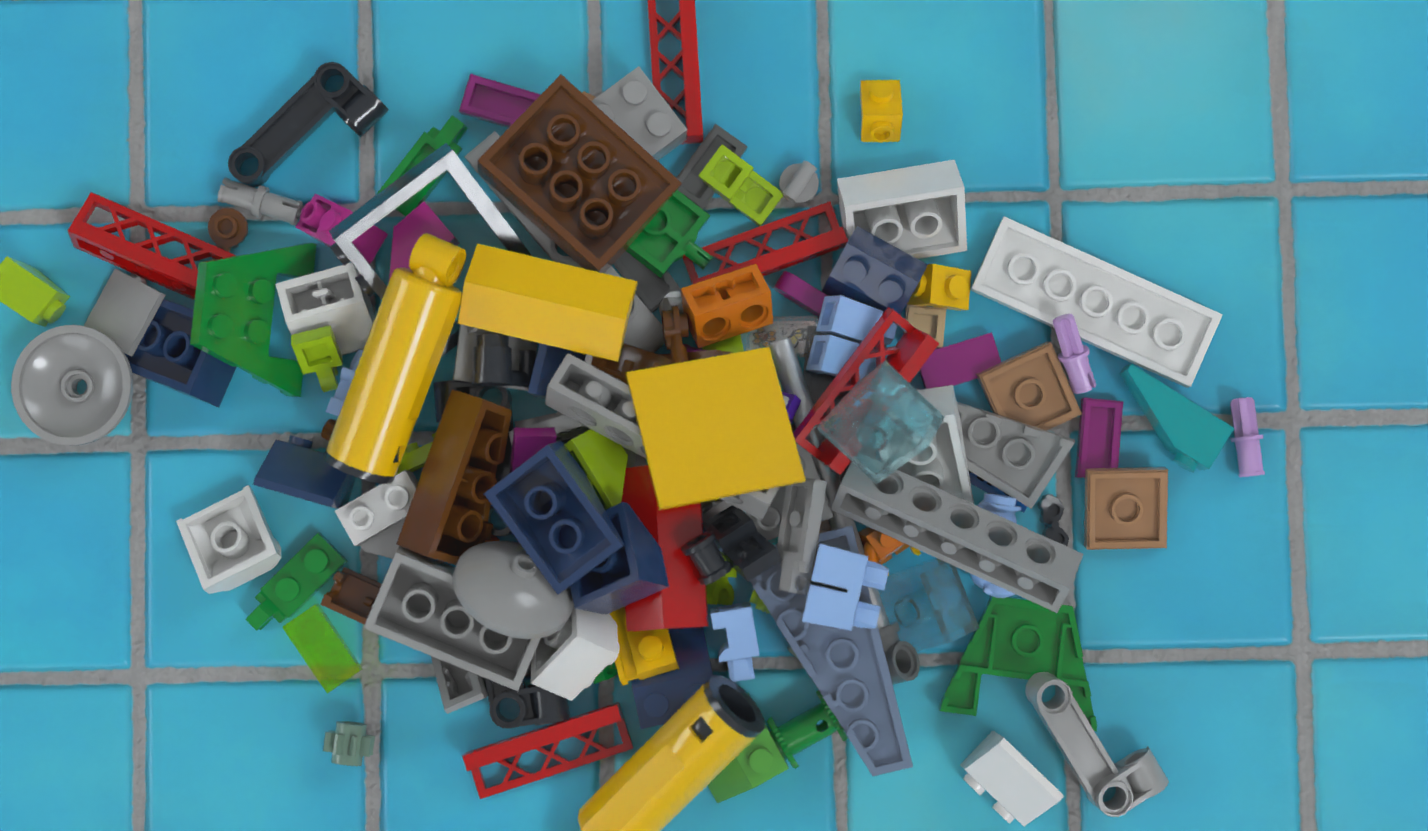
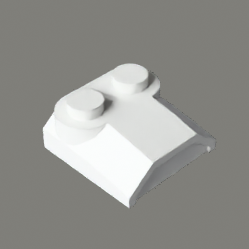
M249 485L243 487V490L185 519L181 518L176 521L202 588L208 594L230 591L272 570L282 558L281 546L273 537L259 503Z

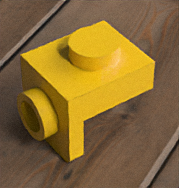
M861 80V141L881 143L900 141L903 118L900 80Z
M928 264L907 305L933 306L955 311L968 310L971 271L938 264Z

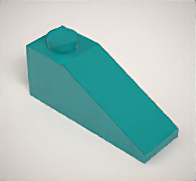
M1130 364L1123 367L1120 376L1166 450L1175 455L1173 461L1191 472H1194L1196 468L1198 470L1210 469L1235 428L1135 365Z

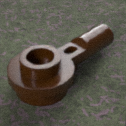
M223 208L217 210L211 216L208 222V232L210 238L216 243V247L230 252L231 248H237L245 240L248 234V223L241 212L233 208Z
M673 305L671 310H662V330L665 346H667V350H671L672 364L688 361L687 349L682 344V337H688L689 330L687 313H679L678 305Z

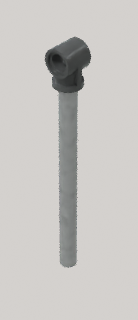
M791 338L770 344L768 347L770 348L783 391L794 394L801 400L793 419L797 429L814 404ZM821 424L815 425L805 438L816 448H819L825 440ZM812 456L820 480L827 481L825 494L831 508L841 484L838 473ZM831 510L834 516L828 519L831 529L836 530L853 526L859 553L865 555L854 520ZM868 587L872 604L881 606L877 624L892 684L914 680L920 669L919 656L909 642L900 641L897 633L900 630L897 621L889 623L878 589Z

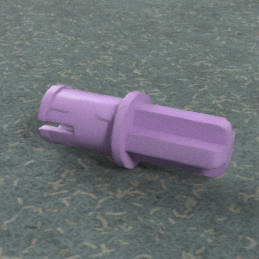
M1072 314L1058 316L1053 319V325L1062 351L1058 354V359L1064 364L1071 390L1075 394L1091 391L1092 387L1095 388L1097 384L1087 356L1090 353L1089 347L1082 345L1074 316Z
M1251 397L1233 399L1230 402L1233 427L1235 428V438H1231V442H1235L1239 477L1265 475L1260 439L1264 437L1259 435L1255 400Z

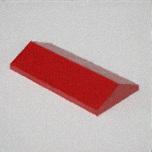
M649 466L626 468L621 502H626L631 506L661 547L669 583L668 588L625 606L627 632L708 627L706 585H701L699 582L700 574L690 556H685L681 551V548L687 542L703 533L701 502L659 510Z

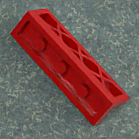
M648 0L652 83L671 109H675L686 119L687 139L682 144L702 143L703 125L695 0H679L680 11L669 23L656 12V0ZM679 20L681 25V33H679L674 28V26L679 22ZM657 22L664 27L659 34L657 32ZM669 32L682 43V50L672 61L660 53L658 44ZM682 58L683 72L678 67H676V65ZM659 60L667 66L661 73ZM671 70L684 81V89L674 100L661 90V82ZM684 97L686 111L678 105Z
M93 192L89 194L68 229V234L74 248L195 300L198 276L195 261L208 257L221 259L236 256ZM98 207L112 213L115 223L98 228L88 224L87 221L95 208ZM117 216L125 220L119 221ZM139 225L148 229L151 239L134 244L125 240L122 230ZM117 231H118V234H119L120 237H118V236H116V235H114V234H111V233H114V232H117ZM154 232L161 236L155 237ZM176 241L184 245L187 255L168 259L161 255L158 246ZM154 247L155 252H152V251H150V250H148V249ZM190 248L197 250V252L191 253ZM190 263L192 269L184 265Z
M829 201L701 247L713 258L722 262L717 272L698 278L693 261L686 256L683 257V261L692 285L754 264L758 266L764 277L845 248L848 239L843 226H839L832 204ZM825 213L831 231L814 237L803 232L810 218ZM803 221L799 230L790 226ZM783 229L796 235L793 244L775 250L766 246L772 232ZM765 235V238L762 243L753 240L754 238ZM746 242L759 248L756 257L748 261L737 263L729 259L735 245ZM728 248L725 257L715 253Z
M888 307L794 431L795 442L825 466L841 475L940 343L929 334L916 329L894 309ZM894 322L905 331V334L895 346L884 348V333ZM876 357L877 371L870 379L860 380V365L865 359ZM851 390L852 404L846 411L835 413V398L840 392ZM827 423L828 436L819 448H816L805 438L815 425Z
M616 702L571 717L569 720L556 722L468 751L462 758L466 770H471L480 799L631 750L634 747L620 704ZM616 722L623 743L607 748L593 741V738L598 728ZM592 730L589 738L582 735V733ZM575 737L586 743L578 758L568 760L554 753L561 740ZM554 743L551 750H548L543 747ZM590 745L599 750L585 755ZM535 749L547 755L541 770L531 773L517 766L522 753ZM515 756L512 763L505 760L507 758ZM551 758L561 762L547 768ZM498 762L509 768L502 783L486 787L480 767ZM513 771H516L517 773L523 775L521 777L509 780Z

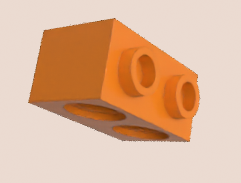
M756 264L680 288L683 312L687 313L688 329L698 348L773 324L771 290Z

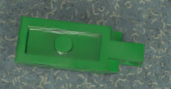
M452 115L440 131L434 126L428 133L424 131L377 194L445 143L458 156L462 148L457 143L467 131L466 125ZM447 170L398 206L396 210L405 217L428 198L445 176Z
M317 533L260 589L261 592L255 597L260 605L245 620L256 631L258 629L262 630L273 618L282 623L287 617H292L348 561L321 533Z

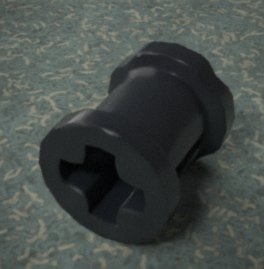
M713 531L698 535L681 548L685 556L689 555L700 574L698 580L701 585L713 583L733 569L732 563L725 561L715 544L716 535Z

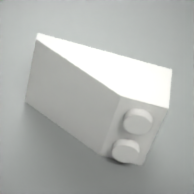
M953 385L903 392L874 430L881 462L974 504L960 416Z

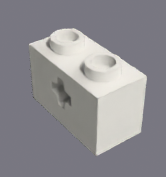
M405 470L396 475L391 484H380L335 510L354 546H361L360 544L406 518L418 485L413 472Z

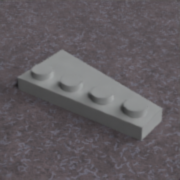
M957 402L968 470L1009 496L1017 498V501L1032 509L1074 445L1075 440Z

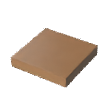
M1049 341L976 374L994 414L1046 431L1082 415L1053 345Z
M1166 467L1085 469L1084 547L1087 550L1167 548L1168 469Z

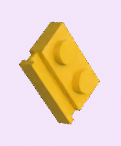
M625 606L609 613L617 623L620 650L615 664L622 686L627 685L628 681L639 678L643 680L679 669L668 629L627 632Z

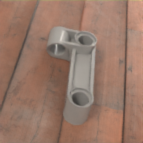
M1048 672L1036 673L1028 680L1025 689L1027 699L1034 706L1086 792L1089 801L1104 814L1110 817L1125 815L1129 810L1146 799L1159 794L1167 787L1169 780L1149 746L1134 751L1117 763H1113L1073 697L1070 687L1065 682ZM1055 685L1054 697L1050 701L1042 702L1043 691L1048 686ZM1115 786L1114 797L1109 801L1103 802L1105 791Z

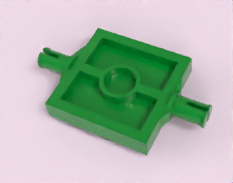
M677 190L627 248L626 252L660 278L663 277L674 262L684 256L704 270L713 256L695 244L698 232L711 215Z

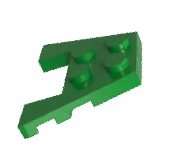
M304 243L199 262L190 344L232 367H238L252 375V378L264 384H270L286 396L301 397L303 372L298 361L270 357L268 355L277 275L298 278L314 273L317 244Z
M990 596L940 701L939 711L976 716L982 674L1029 680L1036 673L1048 672L1070 687L1073 697L1093 730L1097 732V721L1093 713L1090 698L1091 691L1083 664V652L1073 606L1062 604L1056 613L1030 600Z

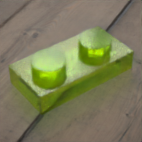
M319 604L313 605L282 627L326 693L332 692L363 670Z

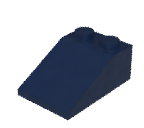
M163 299L133 356L124 353L132 373L219 408L236 367H232L191 345L194 310Z
M562 441L546 445L484 493L557 595L624 546L588 477Z
M703 627L668 629L679 669L643 680L639 678L631 680L641 729L665 724L713 676Z

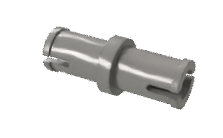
M225 177L222 184L224 185L220 186L218 202L249 210L252 216L258 218L265 215L294 226L297 224L298 219L296 218L300 217L302 201L271 193L269 188L260 185L258 188L230 180V178Z

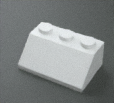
M955 159L837 179L840 215L848 240L858 226L917 259L967 251L965 189Z

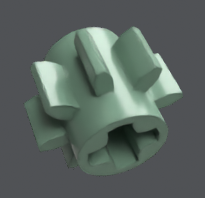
M337 721L335 731L328 730V732H325L323 751L332 752L331 763L361 766L363 756L370 757V755H373L375 736L366 735L367 724Z

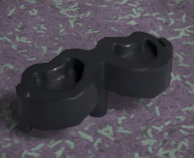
M1046 494L1038 502V508L1041 510L1039 519L1045 525L1042 535L1068 546L1069 537L1059 527L1060 524L1058 522L1063 515L1064 506L1058 498L1052 494Z

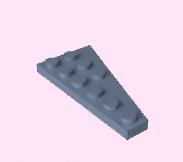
M853 526L819 534L816 557L820 543L859 553ZM781 561L752 579L750 582L756 593L771 613L780 631L810 678L814 681L823 699L838 719L872 776L913 767L878 624L876 628L853 626L852 631L803 622L802 619L808 594H797L779 590L782 571ZM811 581V584L814 583L841 591H848L846 588ZM862 585L859 601L872 604L868 587Z

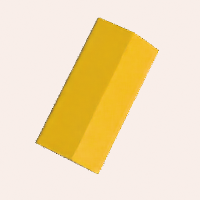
M477 243L464 281L458 324L619 362L638 282Z

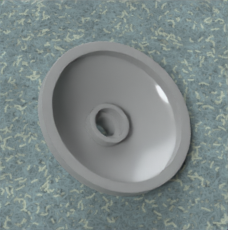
M80 325L58 326L35 337L21 352L12 374V399L23 423L40 438L59 445L78 446L89 444L108 435L124 418L133 394L132 370L123 350L106 334ZM81 380H84L87 384V389L83 394H79L77 391V384Z
M490 541L477 544L462 554L453 572L454 591L464 609L482 625L506 636L521 639H537L552 635L566 624L573 610L574 603L571 587L557 595L522 545L517 542Z

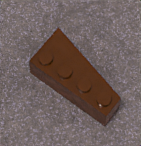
M451 390L397 540V545L424 556L456 565L462 554L469 548L484 543L485 540H491L493 524L488 522L491 503L484 493L497 484L495 478L497 465L504 462L512 410L469 394Z

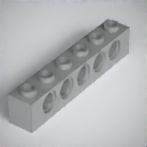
M567 353L547 386L545 405L646 458L629 385ZM780 487L720 499L762 521Z
M859 452L854 456L831 507V510L1056 613L1059 611L1072 587L1083 554Z

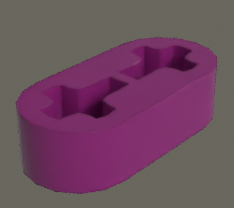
M784 271L773 288L782 296L819 319L823 301L827 295L796 275Z

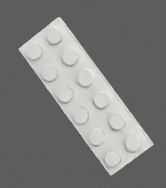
M1005 216L997 228L970 291L1053 328L1054 318L1064 314H1072L1082 341L1186 388L1192 386L1223 315Z

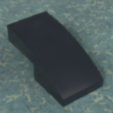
M733 505L702 524L704 532H714L716 535L714 542L727 561L732 563L733 568L747 582L782 561L777 548L757 531L753 520L741 509Z

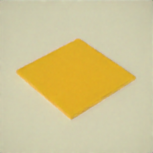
M769 347L626 372L659 510L805 482V475Z

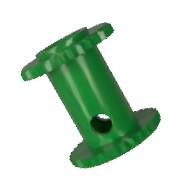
M819 690L816 691V694L821 701L820 704L777 727L772 717L767 720L772 730L770 734L784 759H788L791 766L795 769L799 767L794 757L797 753L838 731L843 742L848 738Z

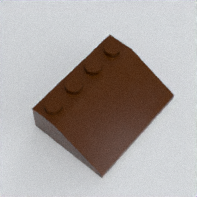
M562 74L477 160L478 174L583 269L605 273L616 262L682 184Z

